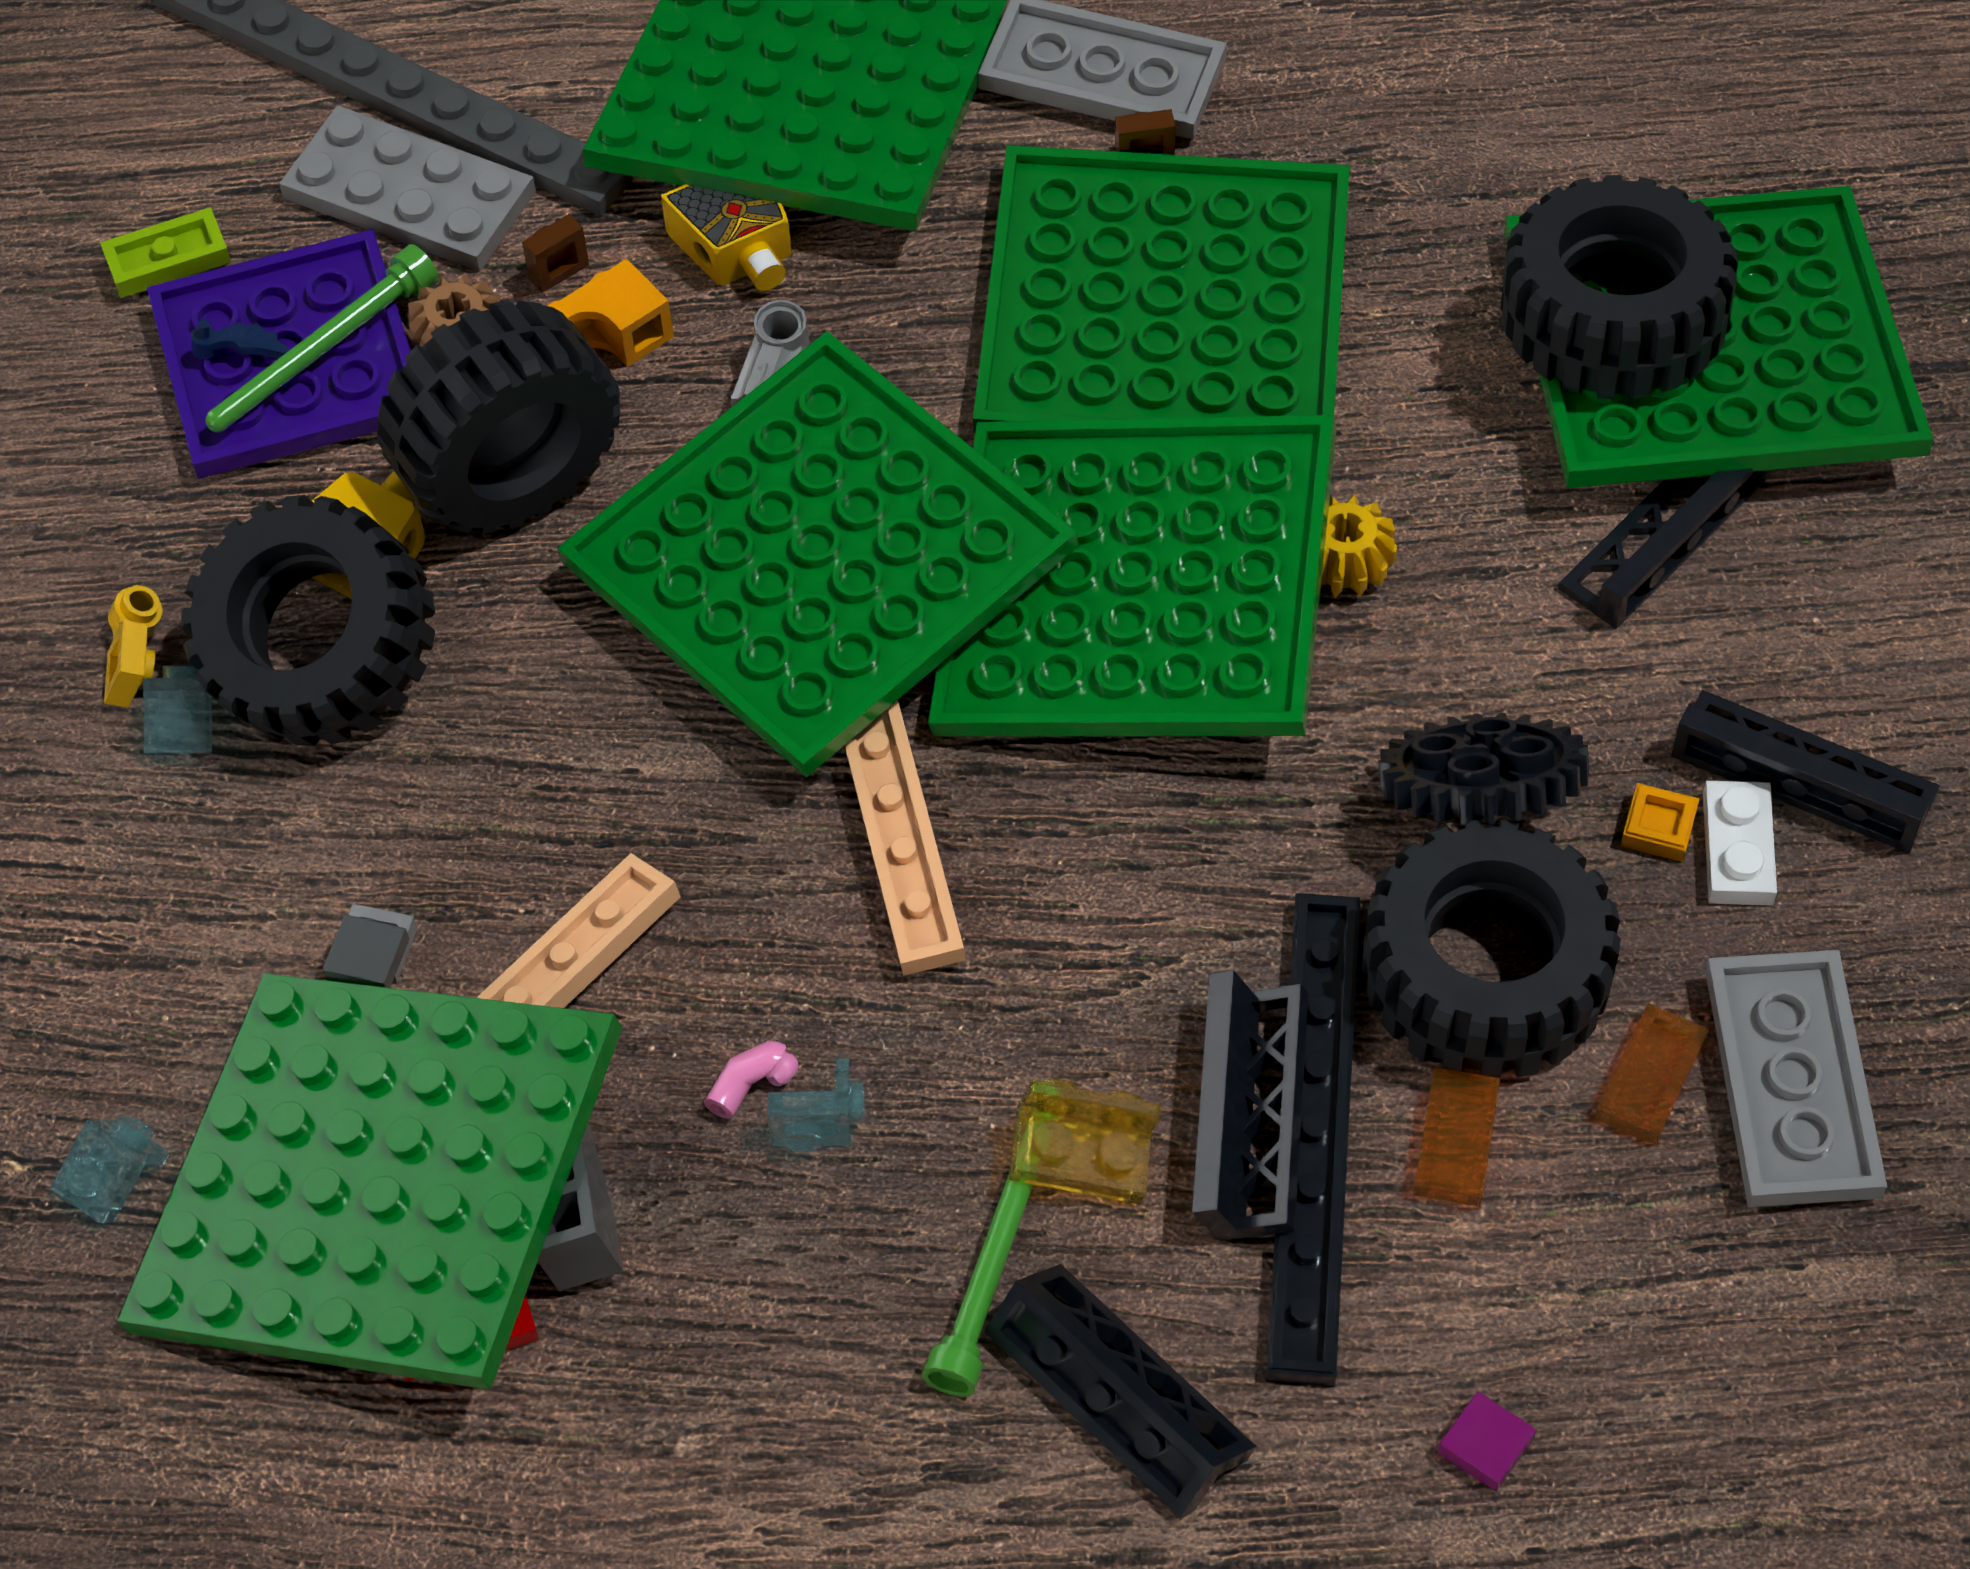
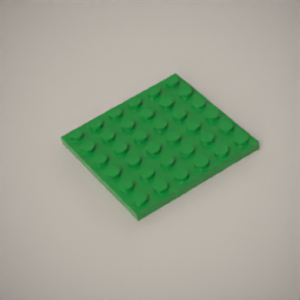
M659 0L583 148L584 167L680 186L688 184L782 203V206L916 232L977 89L978 72L1007 9V0Z
M1006 145L973 412V433L976 431L977 422L1334 415L1350 165Z
M1850 186L1689 200L1692 203L1700 200L1715 215L1714 221L1720 220L1732 238L1731 244L1736 249L1738 259L1733 305L1724 345L1718 356L1709 361L1708 367L1693 379L1689 380L1684 376L1683 384L1665 393H1662L1660 388L1651 390V395L1646 398L1630 399L1629 394H1615V398L1612 400L1597 398V392L1582 389L1581 394L1566 390L1562 386V381L1557 378L1548 381L1539 375L1567 488L1714 475L1718 471L1753 468L1752 472L1930 456L1933 436ZM1521 215L1505 217L1504 235L1506 243L1511 230L1518 224ZM1605 278L1589 280L1583 283L1595 290L1616 295H1638L1653 291L1644 285L1624 279Z
M826 331L557 547L561 562L807 778L1079 545L1077 532Z
M1334 415L977 422L973 449L1077 532L1079 546L937 666L928 720L933 737L1305 736L1337 432Z
M264 973L117 1320L118 1323L129 1334L491 1390L621 1034L622 1026L615 1015L609 1013Z

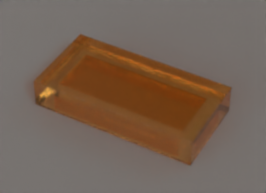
M1647 1003L1597 1107L1594 1119L1657 1145L1705 1044L1709 1029Z
M1434 1067L1414 1196L1481 1207L1500 1078Z

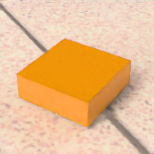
M1637 783L1620 846L1683 862L1700 798Z

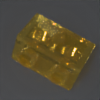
M1063 1079L1031 1081L1016 1109L1009 1180L1140 1204L1146 1195L1151 1133L1160 1120L1161 1105L1143 1101L1138 1095L1126 1091H1114L1106 1094L1080 1089L1074 1083Z

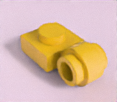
M135 585L121 590L116 595L108 612V622L113 631V642L107 652L104 704L129 708L139 686L148 687L155 665V651L146 649L147 639L155 632L162 617L163 609L157 594L146 586Z

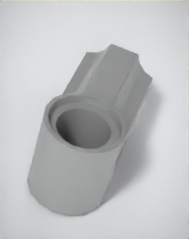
M775 300L766 303L756 313L754 318L755 336L731 396V407L810 345L807 318L804 310L798 304L789 300ZM781 337H789V338H786V339H783V340H779V339H778V338H781Z

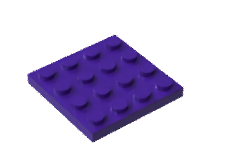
M373 229L147 287L192 463L198 479L377 432L382 396H389L387 391L388 382L395 370L401 371L407 364L405 357L410 353V347L395 301L222 432H213L207 427L205 422L207 413L277 359L263 355L240 354L234 348H220L212 358L200 359L191 351V332L198 327V322L201 320H207L210 323V327L216 332L240 322L247 326L259 324L265 331L277 333L278 341L284 343L288 350H291L386 277V269Z

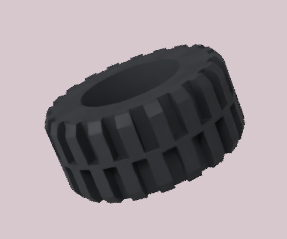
M1605 175L1603 181L1591 182L1589 177L1573 181L1569 185V189L1565 191L1558 187L1540 198V204L1536 202L1532 204L1519 217L1518 224L1511 230L1509 235L1500 308L1505 335L1513 342L1512 348L1526 364L1534 362L1533 369L1537 374L1548 381L1557 378L1562 381L1564 389L1581 394L1582 389L1597 392V398L1614 400L1615 394H1629L1630 399L1648 397L1651 395V390L1660 388L1662 393L1675 389L1683 384L1684 376L1691 380L1705 370L1709 365V361L1718 356L1725 342V336L1729 329L1738 268L1737 252L1731 244L1732 238L1720 220L1714 221L1715 215L1700 200L1692 203L1688 200L1689 196L1685 191L1672 185L1668 189L1656 186V180L1639 177L1638 182L1622 180V175ZM1605 278L1624 279L1644 285L1653 291L1638 295H1616L1595 290L1583 283L1589 280Z
M518 300L516 306L508 301L490 303L488 310L480 311L474 308L460 314V320L450 326L446 324L441 325L430 333L433 338L422 347L416 345L405 357L407 364L401 371L395 370L388 382L387 391L389 396H382L378 411L377 438L378 444L383 450L382 455L424 513L435 523L442 524L448 529L469 533L470 530L479 534L495 533L496 528L500 526L512 529L524 525V519L532 515L539 518L553 510L551 505L563 496L567 500L579 489L577 484L586 475L592 476L600 466V455L602 452H609L614 441L615 430L613 428L619 426L621 405L619 403L620 391L617 381L611 375V371L564 313L554 307L530 301Z
M305 495L286 496L282 499V508H277L269 501L250 510L251 519L242 523L235 518L222 529L226 537L216 548L208 544L199 557V560L205 563L199 577L190 575L185 594L192 598L191 608H183L181 611V630L192 636L193 639L185 641L183 647L188 663L198 669L197 681L206 693L219 700L220 706L262 733L279 741L287 738L296 745L315 746L321 737L332 745L348 741L352 737L351 728L357 727L365 733L382 724L379 714L389 706L394 711H397L404 704L408 697L402 691L410 679L420 682L427 667L419 659L422 650H431L433 648L435 629L425 622V618L433 617L436 612L433 595L424 588L427 577L422 567L409 555V550L369 515L355 506L346 507L338 499L320 496L313 503ZM327 573L346 574L352 595L351 612L346 628L337 643L324 656L309 665L292 670H275L269 658L267 638L272 616L279 603L294 587L309 578Z
M1482 819L1472 820L1467 825L1460 824V830L1451 833L1447 826H1442L1425 833L1423 847L1417 842L1409 843L1396 854L1395 866L1392 865L1384 868L1376 882L1375 896L1370 899L1362 970L1363 976L1367 978L1366 994L1372 1009L1378 1012L1383 1011L1381 1024L1394 1039L1399 1040L1404 1035L1409 1039L1408 1052L1424 1062H1427L1430 1056L1436 1057L1443 1061L1442 1070L1460 1076L1463 1068L1480 1070V1079H1500L1502 1070L1514 1069L1516 1076L1522 1077L1537 1073L1540 1062L1544 1058H1546L1549 1064H1557L1570 1056L1574 1042L1576 1044L1585 1043L1596 1029L1598 1016L1604 1014L1619 957L1621 938L1617 935L1620 924L1616 904L1607 899L1609 887L1600 873L1594 869L1586 873L1584 869L1587 858L1573 846L1568 845L1562 850L1554 845L1555 835L1536 828L1534 834L1518 830V822L1500 820L1499 827H1484ZM1476 916L1496 917L1513 922L1530 932L1542 944L1550 958V962L1538 972L1522 979L1506 982L1484 981L1467 976L1451 967L1436 952L1429 939L1442 927L1463 918Z

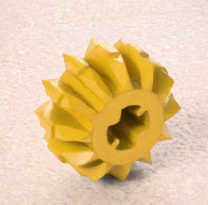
M1355 492L1347 500V503H1339L1330 495L1321 586L1325 584L1330 585L1335 599L1343 591V588H1351L1361 598L1367 589V583L1382 586L1383 580L1387 577V569L1392 568V563L1396 561L1397 545L1394 539L1395 527L1393 519L1381 517L1378 501L1362 507L1359 505Z

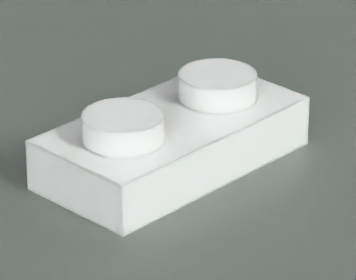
M1706 781L1703 791L1708 903L1773 906L1777 895L1770 783Z

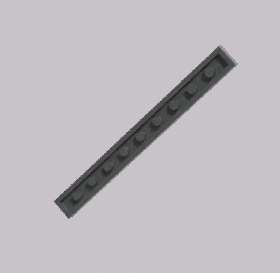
M150 0L151 4L450 146L533 176L535 186L600 217L605 214L633 181V176L584 167L583 148L586 143L282 0Z

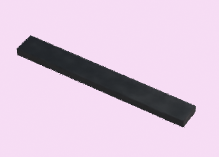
M1295 894L1290 985L1301 984L1307 990L1308 1010L1295 1232L1275 1234L1266 1372V1381L1322 1386H1335L1360 897Z

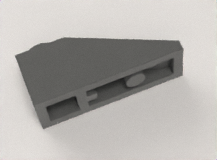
M589 1121L538 1259V1263L559 1292L623 1272L615 1216Z

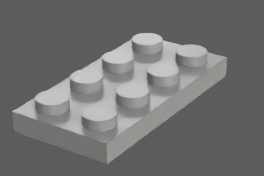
M1010 0L978 72V88L1115 121L1117 116L1172 109L1176 125L1175 135L1194 140L1226 60L1227 43L1044 0Z
M339 105L335 107L279 183L283 199L363 229H373L374 233L406 245L414 244L422 251L478 272L483 269L536 192L533 176Z
M1825 950L1708 958L1705 974L1748 1207L1883 1199L1887 1189V1182L1840 951Z

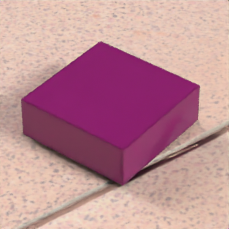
M1477 1391L1439 1443L1438 1454L1497 1492L1533 1442L1537 1429Z

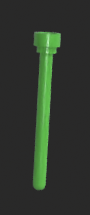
M409 244L390 259L391 266L386 269V277L210 410L205 418L207 427L213 432L226 430L400 296L408 298L412 294L419 296L420 286L429 288L439 282V274L431 259L419 247Z
M1039 1103L1031 1111L951 1335L943 1337L940 1344L934 1345L931 1348L924 1366L922 1377L925 1382L943 1393L966 1397L972 1395L976 1389L983 1369V1363L979 1359L981 1351L976 1344L1057 1120L1055 1108L1048 1103Z

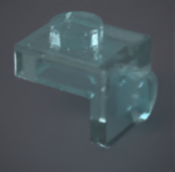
M163 666V678H143L144 753H212L211 695L206 693L197 681L198 669L193 666Z
M836 1058L835 1091L768 1092L767 1117L772 1146H785L792 1151L810 1152L822 1146L852 1145V1121L864 1120L865 1090L864 1080H852L850 1058Z
M118 1115L116 1120L87 1119L50 1189L98 1223H114L144 1166L164 1165L170 1153L151 1140L154 1131L135 1118Z

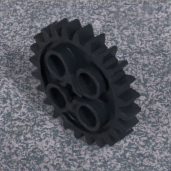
M1479 713L1471 716L1470 721L1464 722L1453 716L1447 717V725L1443 726L1426 722L1424 723V732L1405 730L1404 739L1389 740V749H1381V760H1378L1380 790H1384V799L1386 801L1395 800V809L1397 810L1412 808V816L1416 818L1435 813V822L1439 823L1452 816L1460 818L1461 825H1467L1472 820L1484 819L1488 824H1495L1498 816L1504 815L1515 821L1522 820V812L1525 811L1544 815L1546 814V804L1564 807L1567 805L1566 797H1579L1581 795V787L1588 786L1589 753L1588 745L1583 744V736L1571 735V727L1569 726L1553 728V720L1551 719L1533 724L1531 723V715H1524L1516 720H1511L1507 718L1506 713H1499L1495 717L1484 718Z

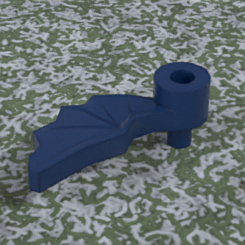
M201 320L198 322V327L191 332V351L200 359L212 358L220 348H234L240 354L263 355L279 359L289 351L284 343L278 341L277 333L265 331L259 324L247 326L240 322L216 332L210 327V323L207 320Z

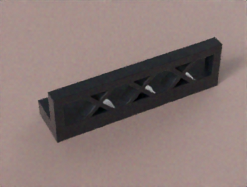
M1753 468L1718 471L1703 485H1699L1698 477H1689L1690 485L1683 486L1680 485L1687 478L1663 480L1559 582L1558 589L1617 629L1766 481L1768 470L1752 472ZM1667 498H1689L1667 521H1662L1660 505ZM1652 513L1653 522H1643ZM1653 534L1630 558L1624 559L1622 542L1629 535ZM1613 551H1615L1616 559L1605 560ZM1615 571L1602 584L1600 597L1580 584L1591 572Z
M1704 690L1701 691L1695 705L1688 704L1679 722L1671 757L1730 781L1770 783L1772 798L1909 854L1940 787L1936 783Z
M1234 970L1209 974L1192 1213L1219 1241L1295 1232L1308 992L1301 984L1252 991ZM1287 1008L1286 1023L1266 1042L1258 1035L1259 1012ZM1275 1060L1284 1068L1283 1081L1263 1101L1254 1093L1255 1080ZM1253 1104H1254L1255 1106H1257V1108H1256L1254 1111H1253ZM1280 1109H1281V1116L1277 1114V1112H1278ZM1271 1119L1280 1127L1279 1141L1259 1161L1250 1153L1251 1139ZM1251 1164L1253 1168L1249 1172V1165ZM1276 1169H1277V1177L1273 1174V1172H1274ZM1266 1180L1270 1181L1276 1187L1275 1212L1246 1216L1247 1200Z
M1062 1264L1015 1281L984 1331L1180 1518L1195 1511L1218 1475L1247 1462L1257 1447ZM1054 1291L1069 1306L1060 1303L1050 1292ZM1102 1341L1110 1343L1117 1351L1109 1349ZM1151 1387L1159 1389L1168 1398L1158 1395ZM1200 1433L1205 1434V1435H1208V1436H1209L1211 1439H1213L1222 1449L1218 1451V1450H1217L1207 1439H1205Z

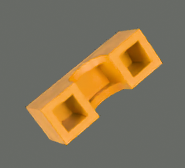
M627 258L609 270L599 272L588 283L563 299L553 301L547 305L564 313L592 348L612 352L626 367L674 338L669 300Z

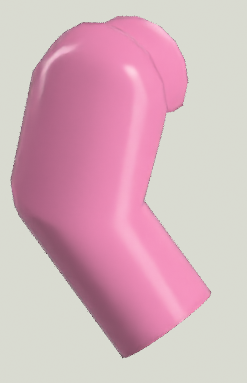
M768 1040L731 1057L705 1098V1106L717 1116L731 1119L752 1084L764 1077L774 1086L787 1084L798 1070L799 1065L796 1056L785 1051V1044Z

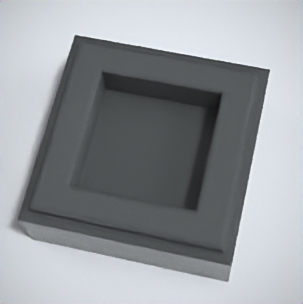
M345 914L322 969L326 980L390 988L409 942L406 928Z

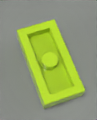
M211 207L100 242L120 298L145 291L149 286L192 276L231 263L227 246Z

